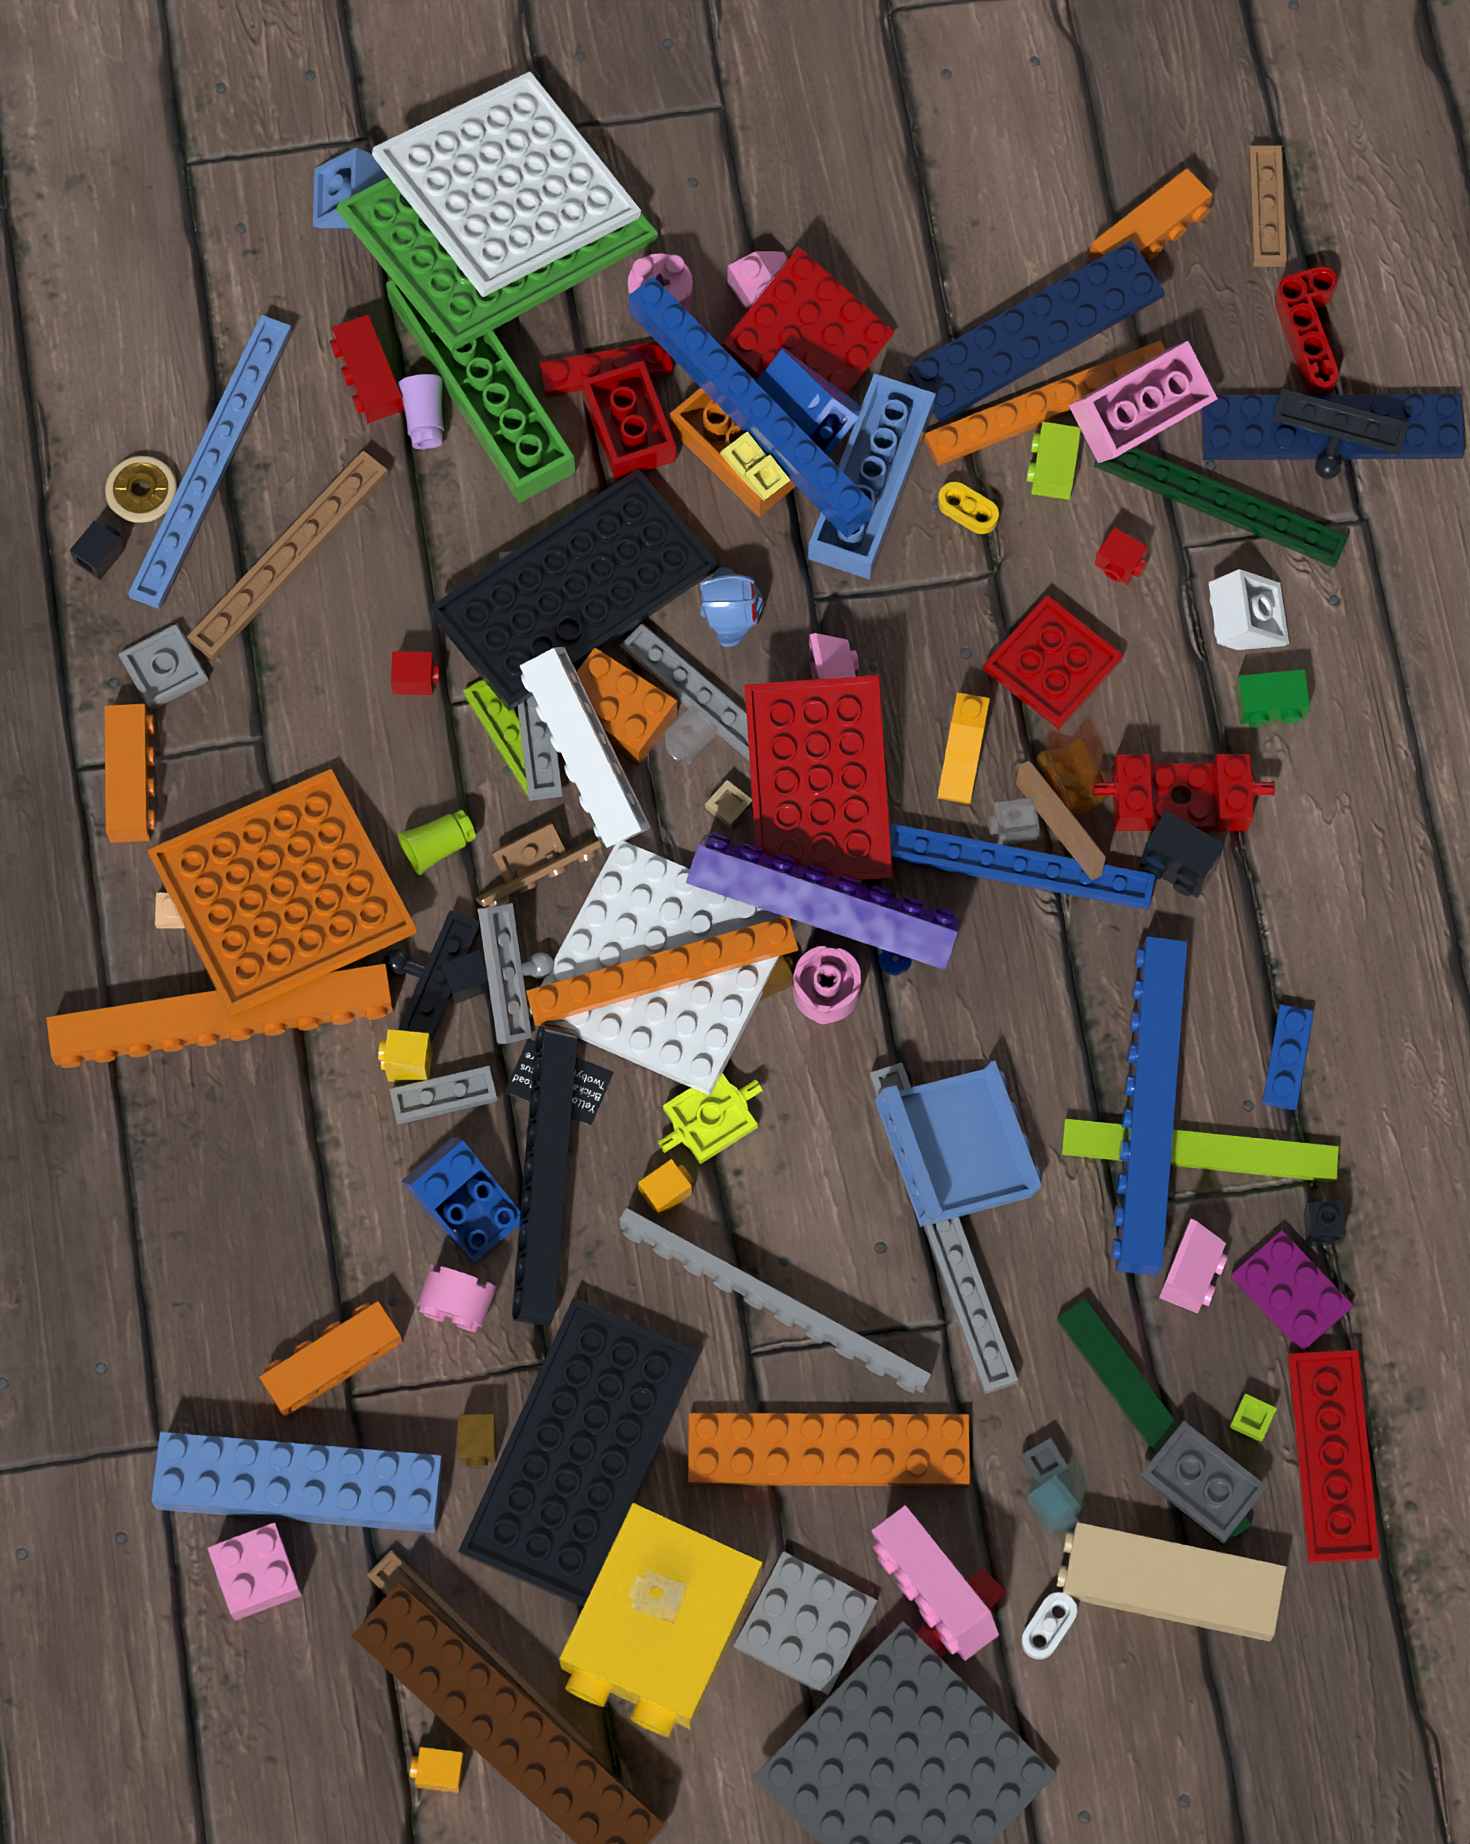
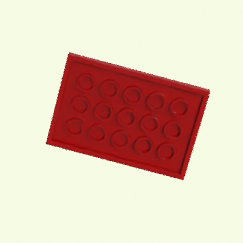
M880 675L745 684L755 845L763 849V854L775 857L776 854L786 855L795 859L796 865L805 868L808 865L822 867L828 871L827 875L840 879L841 875L857 880L893 878Z

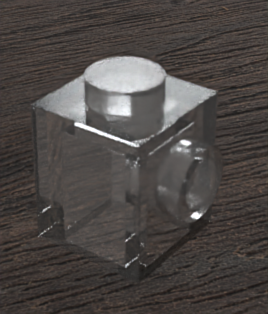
M692 705L665 732V748L677 761L682 759L690 765L717 739V726Z
M1034 797L994 803L993 812L991 815H988V827L990 835L996 834L997 844L1003 845L1038 839L1040 828Z

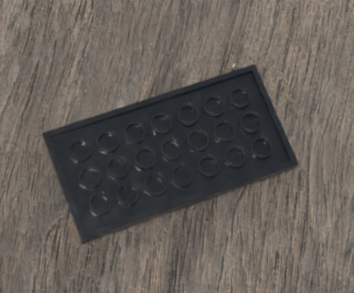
M638 468L431 605L428 613L508 711L533 696V693L529 692L522 682L521 674L523 672L520 665L553 648L565 647L573 666H577L586 660L594 648L601 650L713 574L719 568V563Z
M573 1298L458 1553L584 1608L632 1504H635L700 1358L701 1351Z

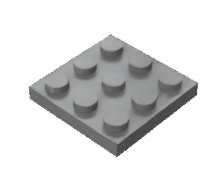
M783 1551L739 1634L734 1648L829 1697L877 1604V1600Z

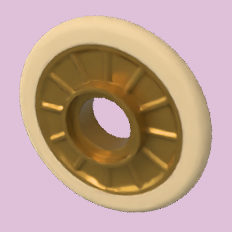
M135 456L119 463L109 474L105 486V495L110 508L119 517L136 523L150 522L163 516L168 511L177 492V482L172 470L164 462L149 456ZM137 483H147L150 486V491L144 496H136L133 494L132 489Z

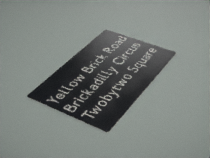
M528 1039L505 1092L530 1102L535 1041ZM576 1058L571 1118L592 1125L614 1074L613 1071Z

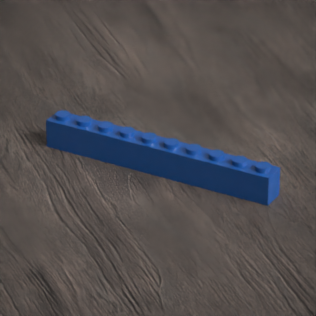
M654 276L628 295L629 313L744 433L748 431L767 456L771 455L795 486L846 538L871 519L873 502Z
M1147 936L1142 948L1137 947L1134 966L1140 968L1139 979H1134L1132 987V999H1137L1136 1011L1131 1012L1129 1031L1135 1032L1134 1043H1129L1127 1050V1063H1132L1131 1075L1126 1076L1124 1095L1129 1096V1106L1124 1107L1121 1127L1127 1128L1126 1140H1121L1119 1148V1160L1124 1161L1123 1173H1118L1116 1193H1121V1206L1116 1205L1113 1225L1119 1226L1118 1239L1113 1238L1111 1246V1259H1116L1115 1271L1157 1276L1163 1265L1187 953L1186 941Z

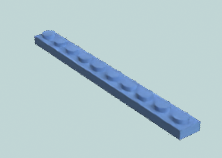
M264 315L260 316L128 592L131 599L157 609L161 608L292 333L291 325Z

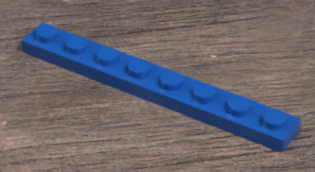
M890 824L892 861L1149 910L1156 874L1104 865L1102 876L1092 881L1077 861L1072 858Z

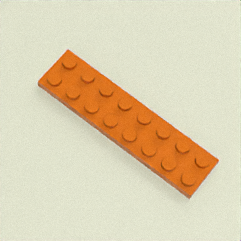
M689 1413L688 1485L969 1486L970 1484L969 1414Z

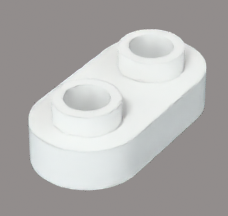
M1058 1592L1049 1595L1044 1600L1024 1630L1021 1638L1022 1648L1029 1657L1045 1659L1053 1654L1076 1618L1077 1606L1073 1598ZM1054 1607L1063 1608L1065 1616L1062 1618L1054 1617L1052 1609ZM1035 1636H1041L1045 1639L1046 1644L1044 1647L1038 1648L1034 1646L1032 1639Z

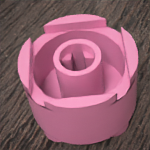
M652 254L634 262L628 277V295L654 276L690 312L693 303L692 275L681 257L668 254Z
M819 946L807 951L797 962L793 975V998L798 1009L805 1016L819 1024H828L847 1017L855 1009L861 990V971L854 957L843 949L826 948V946ZM824 981L827 985L833 983V987H822L821 982Z
M431 1264L417 1305L420 1306L419 1312L423 1313L425 1317L439 1322H444L445 1316L452 1318V1323L456 1324V1327L476 1333L477 1328L484 1325L496 1286L487 1282L485 1287V1285L477 1283L478 1278L442 1266L439 1270L435 1265Z

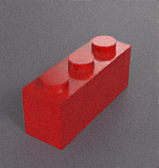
M367 314L333 326L334 339L330 340L329 344L335 359L341 358L344 364L340 371L346 387L353 386L356 395L351 396L357 414L363 413L368 424L404 411L401 393L369 315Z

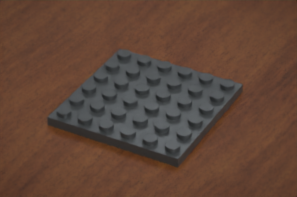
M902 1621L756 1772L753 1778L819 1844H992L1057 1774Z

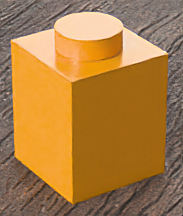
M671 1159L639 1181L638 1191L659 1218L692 1195L690 1183L693 1182V1179L682 1164L677 1167Z
M420 1747L419 1757L412 1756L410 1778H416L415 1785L417 1788L460 1793L464 1754L463 1752Z

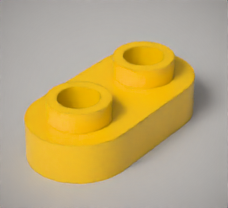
M959 482L947 483L940 489L938 506L945 515L978 534H986L995 529L998 523L999 511L992 501ZM951 499H957L960 502V504L954 506L951 505L948 501ZM985 516L987 521L979 522L976 517Z

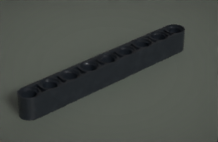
M541 1024L538 1028L534 1045L512 1318L516 1322L550 1326L554 1318L577 1032L572 1029Z

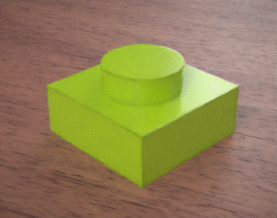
M1244 1394L1230 1428L1262 1442L1277 1408Z

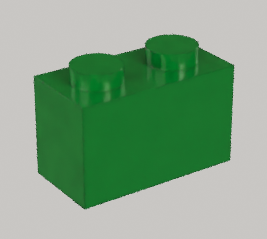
M1305 670L1238 676L1235 693L1240 725L1249 724L1251 727H1261L1274 721L1294 724L1302 719H1306L1310 703Z

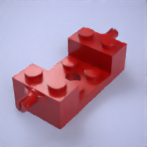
M1116 754L1111 767L1112 782H1093V796H1113L1114 831H1154L1165 811L1201 831H1247L1254 818L1253 799L1255 795H1275L1274 781H1254L1251 774L1250 754H1217L1213 764H1150V754ZM1176 790L1184 791L1189 797V802L1177 804L1173 801L1171 793Z

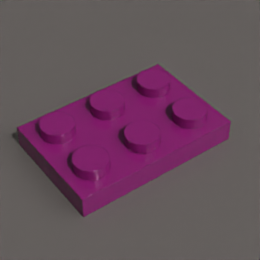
M1283 1230L1249 1258L1230 1277L1300 1353L1307 1350L1353 1308L1351 1302Z

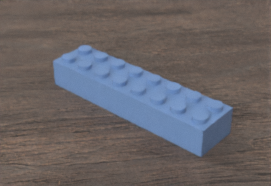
M160 1432L151 1502L156 1510L436 1533L443 1460L441 1455Z

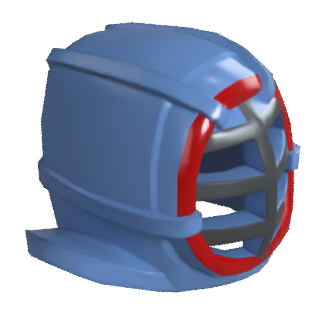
M721 567L715 571L713 578L701 581V616L706 618L709 627L716 631L720 645L731 647L739 644L761 619L764 599L755 584V580L750 576L736 574L727 567Z

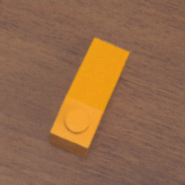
M957 692L938 799L970 804L990 698Z

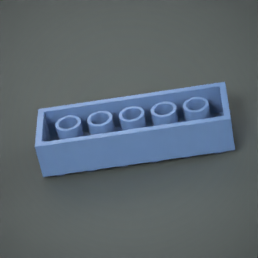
M874 373L861 406L859 418L854 424L838 466L873 502L871 519L846 538L821 512L809 542V560L870 580L935 407L936 393Z

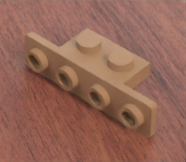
M549 822L490 852L505 883L477 896L476 900L483 907L503 904L508 900L506 895L516 890L519 893H523L538 885L537 879L547 874L549 878L565 872L567 870L566 865L578 859L579 863L591 859L597 855L596 849L603 845L600 839L593 837L566 851L553 824Z

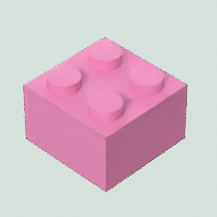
M275 1523L208 1547L229 1612L234 1621L302 1596Z

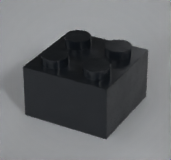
M1165 811L1145 844L1139 866L1144 868L1145 873L1156 874L1155 879L1160 880L1162 878L1173 884V888L1180 894L1185 896L1192 895L1198 898L1217 868L1225 844Z

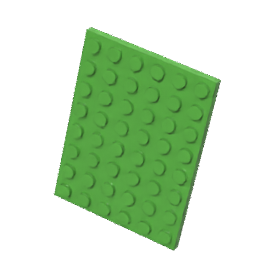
M389 177L343 200L337 205L339 215L451 352L650 245L658 237L657 231L640 213L638 219L482 297Z

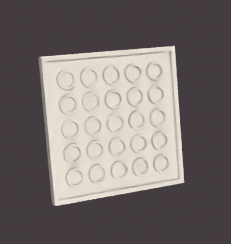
M531 72L373 147L372 156L482 297L638 219L641 213L640 208Z
M623 841L616 844L554 959L552 973L544 978L541 986L783 916L686 884L690 869ZM789 918L794 933L800 921ZM780 956L546 1024L575 1030L577 1038L711 1096L763 994L762 990ZM529 1007L528 1014L533 1018L531 1008Z

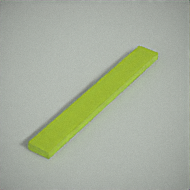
M1065 1119L1061 1155L1123 1161L1119 1160V1148L1121 1140H1126L1127 1128H1122L1121 1124ZM1173 1130L1170 1166L1336 1182L1339 1146Z

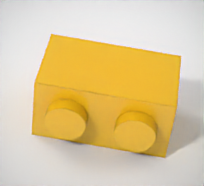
M388 1029L386 1040H380L378 1060H381V1070L386 1071L388 1081L413 1084L429 1080L433 1056L429 1033Z

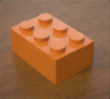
M594 648L577 670V674L613 749L640 766L677 716V700L597 648Z

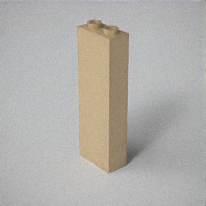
M1079 1522L1076 1523L1074 1532L1067 1531L1063 1552H1068L1069 1558L1067 1566L1060 1565L1057 1586L1063 1587L1062 1593L1069 1595L1073 1600L1269 1642L1274 1637L1286 1566Z

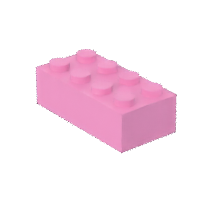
M1186 341L1152 357L1069 404V407L1097 462L1101 463L1121 455L1217 400V397L1191 345Z
M906 1505L872 1530L876 1541L872 1547L878 1554V1561L889 1575L892 1572L900 1582L898 1586L910 1601L915 1600L920 1608L919 1612L931 1628L936 1625L938 1632L941 1634V1641L952 1655L958 1652L964 1660H967L999 1636L990 1610Z

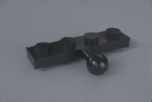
M1285 389L1281 390L1273 421L1330 436L1325 454L1319 456L1315 462V471L1323 479H1333L1341 470L1338 453L1342 440L1400 455L1409 423Z
M449 911L426 966L411 961L407 953L401 949L389 950L384 955L383 964L386 965L387 973L393 976L407 973L420 978L398 1030L429 1033L432 1044L452 997L441 966L443 963L471 953L481 930L480 921Z

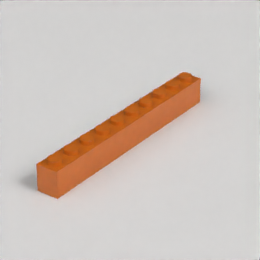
M380 964L327 973L232 1017L229 1016L217 990L51 1016L46 1017L50 1052L55 1065H61L63 1068H74L80 1066L81 1062L89 1060L105 1063L115 1060V1056L127 1054L130 1057H143L152 1050L163 1049L165 1052H174L183 1049L184 1045L197 1043L198 1046L205 1047L217 1043V1040L231 1038L232 1041H243L251 1038V1035L259 1033L275 1036L284 1033L285 1029L298 1027L299 1030H312L319 1027V1024L332 1022L334 1025H344L351 1023L354 1018L366 1017L369 1020L381 1019L386 1016V1013L393 1012L386 965Z

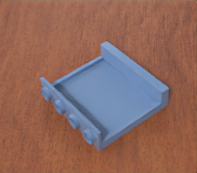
M991 1061L983 1070L899 1091L897 1085L884 1088L874 1100L920 1227L1032 1198L1042 1187L1040 1169L1033 1163L1029 1152L1030 1143L1028 1137L1021 1131L1018 1123L1017 1107L1009 1099L1005 1075L1002 1071H999L996 1061Z

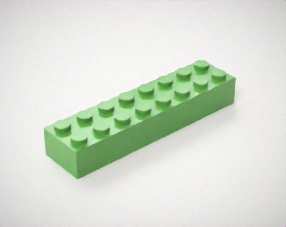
M393 280L387 282L390 303L436 375L443 379V386L517 502L521 503L574 474L575 463L573 454L493 330L451 352Z

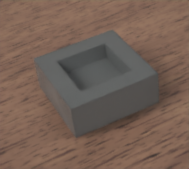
M1051 1438L1020 1455L1021 1461L1037 1487L1044 1485L1069 1469Z

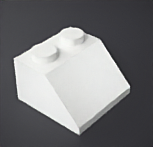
M1241 569L1209 582L1210 604L1213 610L1214 634L1217 638V644L1236 650L1279 647L1289 644L1281 584L1279 582Z

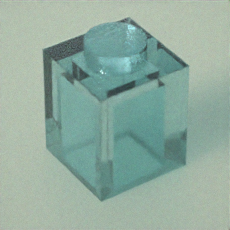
M1054 1475L1030 1493L1026 1499L1028 1506L1051 1535L1058 1530L1064 1534L1079 1522L1077 1516L1082 1508L1057 1475Z

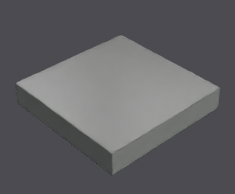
M177 623L118 653L120 660L149 711L209 681Z

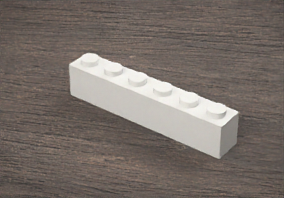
M565 647L553 648L520 665L523 672L521 674L522 682L525 688L533 693L538 703L536 704V711L543 722H547L552 733L550 735L551 743L557 752H561L566 762L564 766L565 772L571 782L576 783L581 793L579 795L580 803L594 820L595 825L593 828L596 837L600 839L601 843H605L606 848L650 829L647 818Z

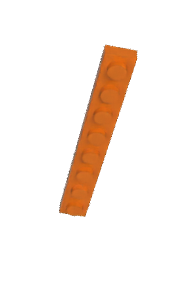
M1161 340L925 433L924 440L936 465L940 466L1041 426L1042 422H1051L1071 414L1072 411L1069 404L1166 349Z
M783 916L527 990L526 993L535 1025L539 1026L798 951V946L790 919Z

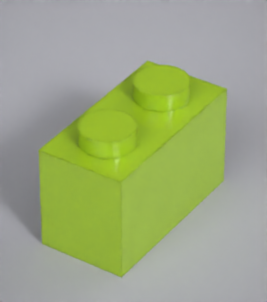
M1042 422L1041 432L1034 433L1031 448V452L1037 453L1036 463L1029 462L1026 482H1033L1031 494L1070 500L1081 432L1080 427Z

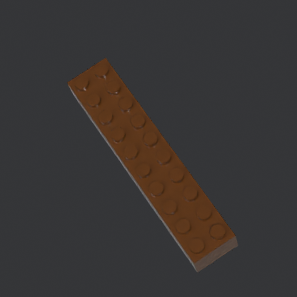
M398 1582L351 1636L576 1844H652L669 1824L407 1584Z

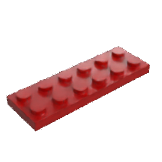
M1358 1350L1288 1354L1287 1363L1307 1564L1378 1560L1380 1556Z

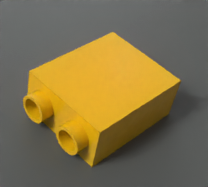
M633 1503L559 1658L561 1669L571 1674L565 1689L573 1695L601 1707H604L610 1692L636 1704L630 1717L633 1722L665 1737L670 1736L675 1723L691 1730L762 1576L763 1562Z

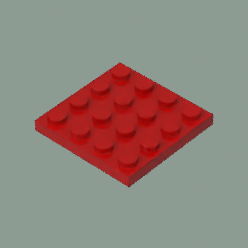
M798 247L790 254L720 345L757 379L783 347L847 395L895 332Z

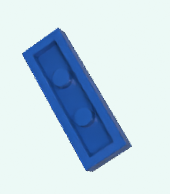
M1280 1004L1262 1104L1296 1110L1314 1011Z

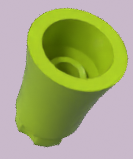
M459 810L452 815L447 814L420 827L398 833V838L410 865L418 875H421L435 863L465 847L466 843L475 840L476 834L469 817L463 810Z

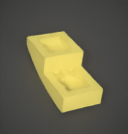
M748 431L720 453L737 475L763 501L790 481L771 455L766 456Z

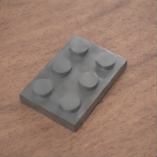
M1185 1421L1182 1422L1140 1475L1141 1479L1223 1544L1268 1488Z

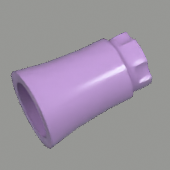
M421 374L404 378L398 382L407 419L408 434L411 436L413 448H436L443 444V379L440 376Z

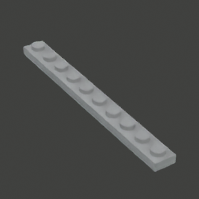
M902 1062L869 1074L876 1097L884 1088L896 1085L898 1091L911 1088ZM959 1217L924 1226L984 1394L1017 1384L1018 1378Z
M628 1208L622 1214L620 1228L624 1230L623 1235L636 1243H641L643 1240L654 1246L652 1250L659 1256L667 1260H671L674 1257L683 1262V1267L696 1276H701L703 1273L714 1279L713 1284L728 1293L734 1290L745 1296L743 1300L752 1307L761 1310L764 1306L775 1312L774 1317L778 1321L788 1326H792L793 1323L806 1329L804 1333L809 1338L820 1343L826 1340L835 1345V1351L848 1359H853L854 1356L867 1363L865 1367L879 1376H884L886 1373L897 1379L896 1384L911 1393H914L916 1390L924 1393L931 1378V1374Z

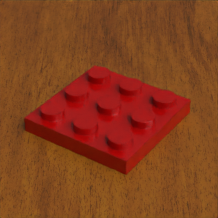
M1046 595L983 664V670L1060 730L1120 664L1124 655Z

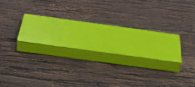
M482 679L464 689L463 694L529 799L519 717L514 709L508 711Z

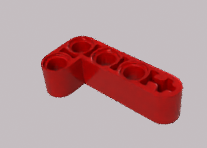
M1317 267L1282 278L1274 300L1276 311L1305 389L1309 395H1332L1339 376L1336 362L1316 312L1317 308L1324 307L1332 301L1338 282L1335 272L1327 267ZM1322 284L1326 286L1327 289L1320 290L1316 288L1315 285ZM1290 292L1295 294L1297 297L1289 298L1285 296L1284 293ZM1294 321H1304L1307 323V326H1298ZM1305 349H1314L1318 354H1308Z

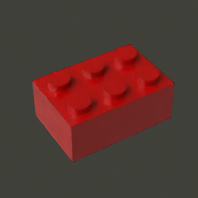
M644 361L582 380L583 399L614 481L623 479L638 468L641 472L676 461V444Z

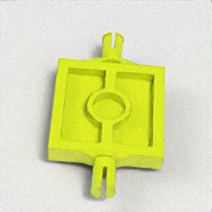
M722 1073L711 1096L693 1088L686 1090L663 1105V1110L671 1120L674 1131L657 1141L660 1148H662L664 1153H667V1151L682 1142L683 1145L692 1151L700 1164L707 1161L758 1128V1124L748 1111L746 1101L760 1092L762 1093L761 1086L758 1085L755 1079L738 1090L728 1082Z

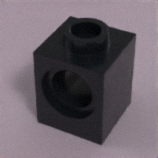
M1343 1201L1308 1202L1303 1212L1306 1246L1341 1244L1346 1236Z

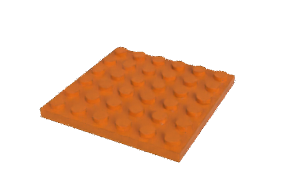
M332 769L147 850L149 858L230 1017L417 933L415 924Z

